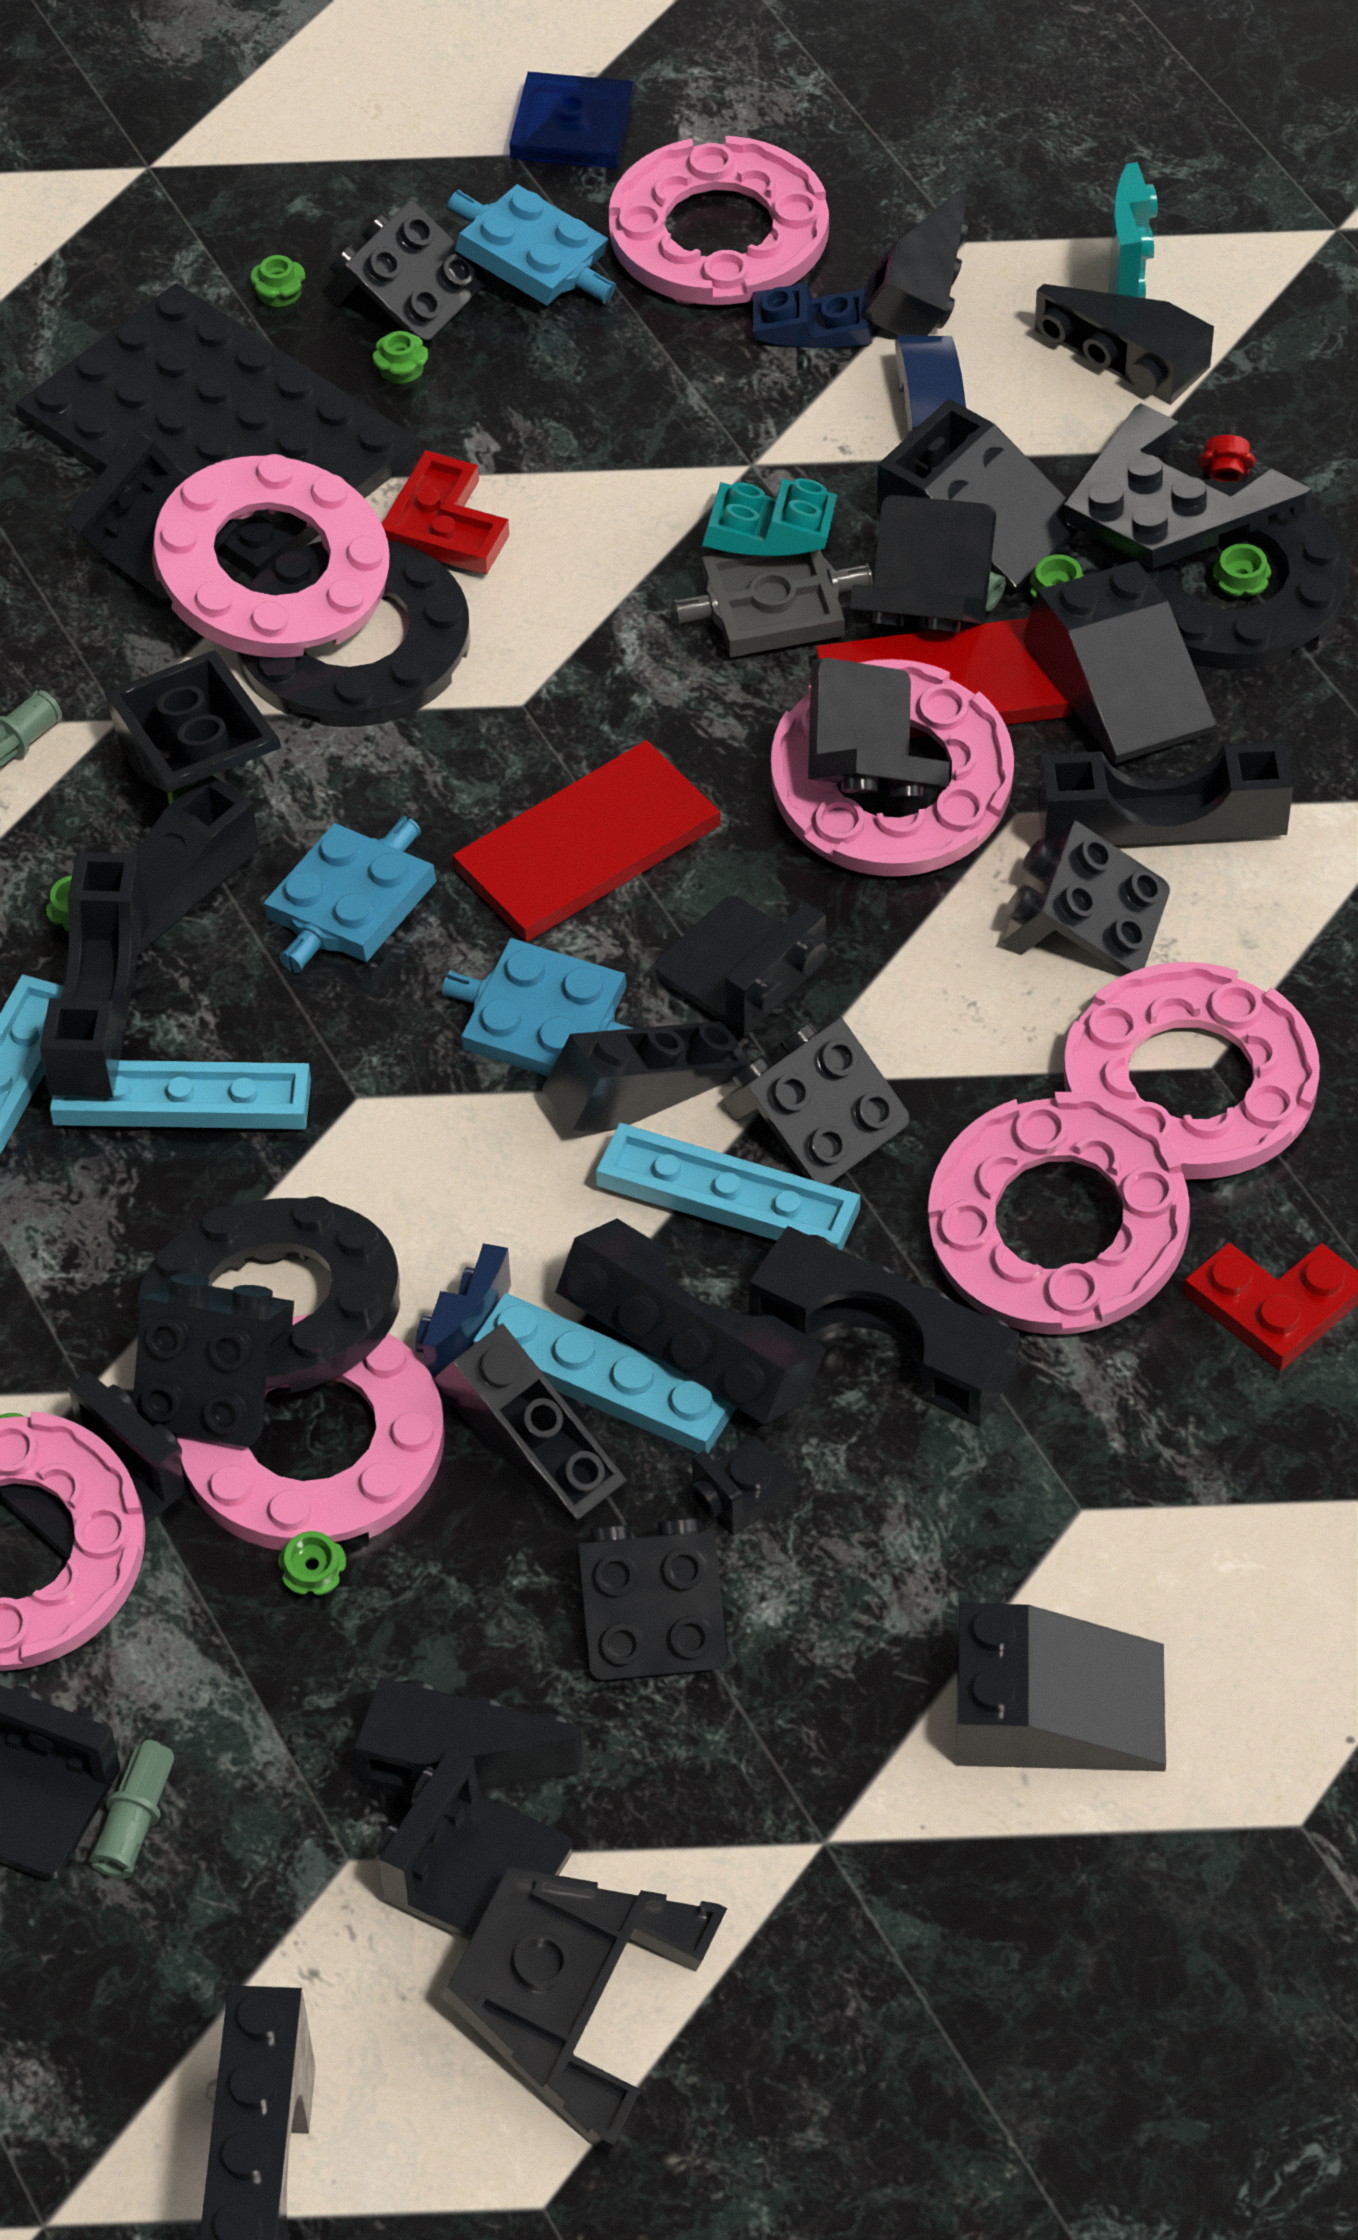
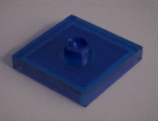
M528 71L509 143L510 158L617 168L634 98V81Z

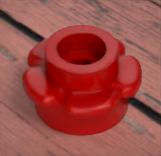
M1219 435L1208 439L1204 444V453L1198 459V465L1202 467V472L1209 476L1210 479L1217 481L1241 482L1244 476L1248 475L1250 469L1254 468L1256 464L1255 457L1250 453L1249 442L1236 435Z

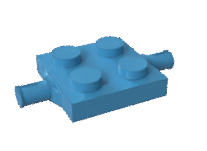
M518 184L497 202L489 205L479 203L459 189L451 196L447 204V210L471 223L459 233L455 251L546 306L561 293L577 288L598 299L603 304L613 295L616 283L590 269L603 256L608 238L588 227L583 221L571 217L543 200L538 194L528 191Z
M406 816L400 817L390 832L379 840L369 838L334 823L265 900L264 907L267 919L293 930L297 935V938L279 955V959L284 967L290 971L293 968L294 973H300L311 957L318 950L322 949L341 951L365 962L373 956L437 881L433 864L404 852L413 840L421 834L420 827L414 820L410 818L407 821Z
M510 938L496 968L483 981L450 970L447 973L448 978L445 977L443 982V996H450L475 1004L474 1012L461 1036L465 1051L547 1077L570 1034L633 1029L632 1027L615 1022V1010L627 987L625 973Z

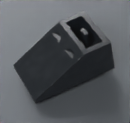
M949 398L878 463L877 513L880 515L882 502L889 495L991 505L996 511L997 518L990 571L1005 577L1006 587L1015 592L1030 579L1032 572L1041 559L1055 555L1079 531L1065 523V503L1068 501L1067 498L997 425Z

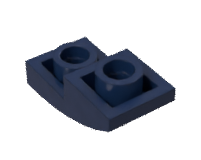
M808 283L753 292V334L755 340L804 348H839L872 344V322L861 317L866 289L812 298Z
M897 335L895 338L898 390L899 392H904L907 435H910L948 398L966 408L965 393L959 358L952 336Z
M483 1243L475 1268L466 1266L464 1269L459 1293L440 1291L433 1314L422 1315L417 1329L415 1350L416 1353L424 1354L425 1366L433 1379L452 1361L473 1346L474 1338L504 1293L509 1292L511 1277L508 1248Z

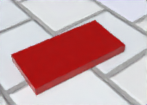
M1029 618L960 627V632L932 630L816 646V660L832 658L860 663L873 660L896 659L921 662L939 667L950 672L951 680L967 688L976 695L980 691L998 711L1005 725L1072 716L1073 707L1022 640ZM910 726V738L929 736L928 733Z
M645 740L453 854V869L527 943L721 825L720 811L652 744Z

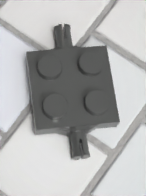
M821 550L786 556H758L732 552L702 557V574L707 586V595L681 600L675 599L673 600V610L678 625L711 618L722 631L729 656L735 657L845 636V619L839 605V594L851 592L853 585L873 587L872 573L868 563L835 570L822 556Z

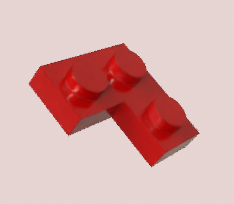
M425 450L382 522V526L387 540L414 547L437 561L487 575L510 535L509 519L464 507L479 482L477 464Z
M1229 1242L1185 1279L1183 1294L1281 1372L1358 1305V1271L1321 1243L1277 1280Z

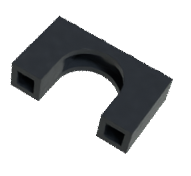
M228 1985L199 2240H289L287 2179L291 2133L309 2134L316 2069L302 1988Z

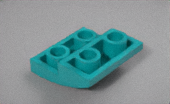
M1138 162L1126 164L1116 190L1109 293L1145 298L1146 260L1154 258V239L1149 226V219L1157 217L1158 203L1154 185L1145 184Z
M782 478L776 498L766 496L763 490L752 484L736 482L730 485L720 482L702 546L726 552L758 556H786L824 549L837 494L827 492V489L816 481L803 478L795 479L794 481Z

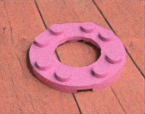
M725 136V144L706 143L693 146L692 138L666 145L644 156L621 177L612 193L609 204L610 241L616 257L629 274L648 288L671 297L678 303L686 305L694 303L709 305L745 303L753 301V292L793 285L804 277L818 262L826 247L829 234V210L825 200L826 191L816 174L804 162L791 153L766 142L750 138ZM711 190L736 191L755 198L768 209L773 225L771 232L758 246L752 244L748 246V252L741 254L733 250H720L707 257L701 256V251L697 248L693 251H687L673 241L671 234L668 233L665 227L666 218L677 203L693 194Z
M271 454L267 456L238 457L221 461L196 472L181 483L168 497L157 519L152 561L156 581H161L165 591L172 600L173 611L189 627L205 638L228 649L255 656L281 658L303 656L305 648L322 645L333 641L336 646L357 633L369 621L379 606L385 590L389 569V547L384 528L377 514L363 496L346 483L343 478L315 465L286 458L282 455ZM268 509V513L273 515L276 511L291 513L306 521V527L312 528L313 526L320 534L323 547L330 557L328 568L315 584L298 593L274 596L251 591L233 581L218 564L214 543L216 535L231 519H245L257 510Z
M896 659L860 662L901 669L909 674L911 679L910 726L928 733L944 748L952 767L949 786L942 791L934 804L927 809H919V813L897 818L884 817L883 813H877L875 816L863 811L856 801L844 797L839 792L836 783L808 779L810 685L808 694L790 712L786 710L775 732L771 751V785L774 799L786 824L807 847L832 863L860 873L878 876H910L934 871L962 859L978 848L991 835L1002 819L1010 800L1013 784L1014 755L1010 735L1004 721L995 707L980 691L975 695L967 688L951 680L950 672L921 662Z
M1174 962L1145 967L1119 977L1104 986L1094 995L1093 1004L1082 1014L1078 1022L1074 1020L1066 1041L1064 1058V1086L1066 1092L1100 1096L1115 1101L1144 1117L1159 1130L1175 1151L1182 1165V1173L1185 1180L1211 1179L1239 1174L1253 1169L1280 1154L1297 1138L1310 1118L1317 1096L1320 1069L1317 1046L1309 1026L1297 1009L1282 994L1272 987L1265 992L1250 983L1237 979V970L1197 962ZM1172 1028H1202L1223 1035L1241 1048L1252 1066L1253 1083L1246 1092L1245 1098L1234 1108H1227L1226 1113L1209 1119H1192L1190 1115H1184L1183 1119L1171 1116L1159 1104L1145 1102L1139 1097L1136 1088L1129 1079V1063L1135 1050L1152 1035Z
M1055 1092V1098L1035 1100L1019 1105L1017 1104V1099L988 1111L976 1119L960 1133L943 1155L931 1184L928 1201L930 1233L934 1252L943 1273L959 1295L981 1313L993 1315L1012 1328L1041 1334H1072L1098 1329L1115 1323L1144 1306L1162 1289L1177 1268L1186 1246L1190 1226V1204L1187 1185L1182 1173V1165L1166 1138L1156 1127L1135 1111L1100 1096L1077 1092ZM1073 1161L1096 1169L1115 1186L1123 1204V1223L1113 1244L1103 1253L1101 1252L1095 1260L1085 1264L1071 1263L1059 1269H1044L1038 1264L1033 1265L1022 1261L1004 1245L996 1227V1207L1006 1186L1023 1171L1046 1162Z
M309 1315L293 1317L292 1325ZM388 1333L365 1359L341 1375L331 1379L345 1383L359 1392L361 1397L365 1398L375 1413L376 1430L370 1447L352 1467L330 1478L300 1481L281 1477L259 1464L248 1447L177 1434V1441L182 1448L180 1460L192 1495L208 1516L233 1535L247 1542L279 1551L293 1537L306 1531L324 1533L334 1542L351 1539L367 1533L370 1539L384 1532L406 1516L422 1499L432 1484L442 1459L445 1430L441 1399L432 1375L421 1359L402 1341ZM285 1384L278 1387L289 1388L290 1386L289 1384ZM274 1387V1388H266L265 1398H266L267 1393H268L269 1391H271V1390H273V1389H275V1388H277V1387Z
M31 1411V1417L0 1418V1486L13 1483L39 1486L60 1498L72 1515L75 1541L70 1559L54 1582L40 1591L36 1590L29 1597L16 1600L7 1597L0 1598V1671L24 1669L47 1663L70 1653L94 1637L110 1622L126 1601L139 1574L144 1555L145 1521L142 1505L125 1465L117 1454L93 1432L75 1422L47 1413Z

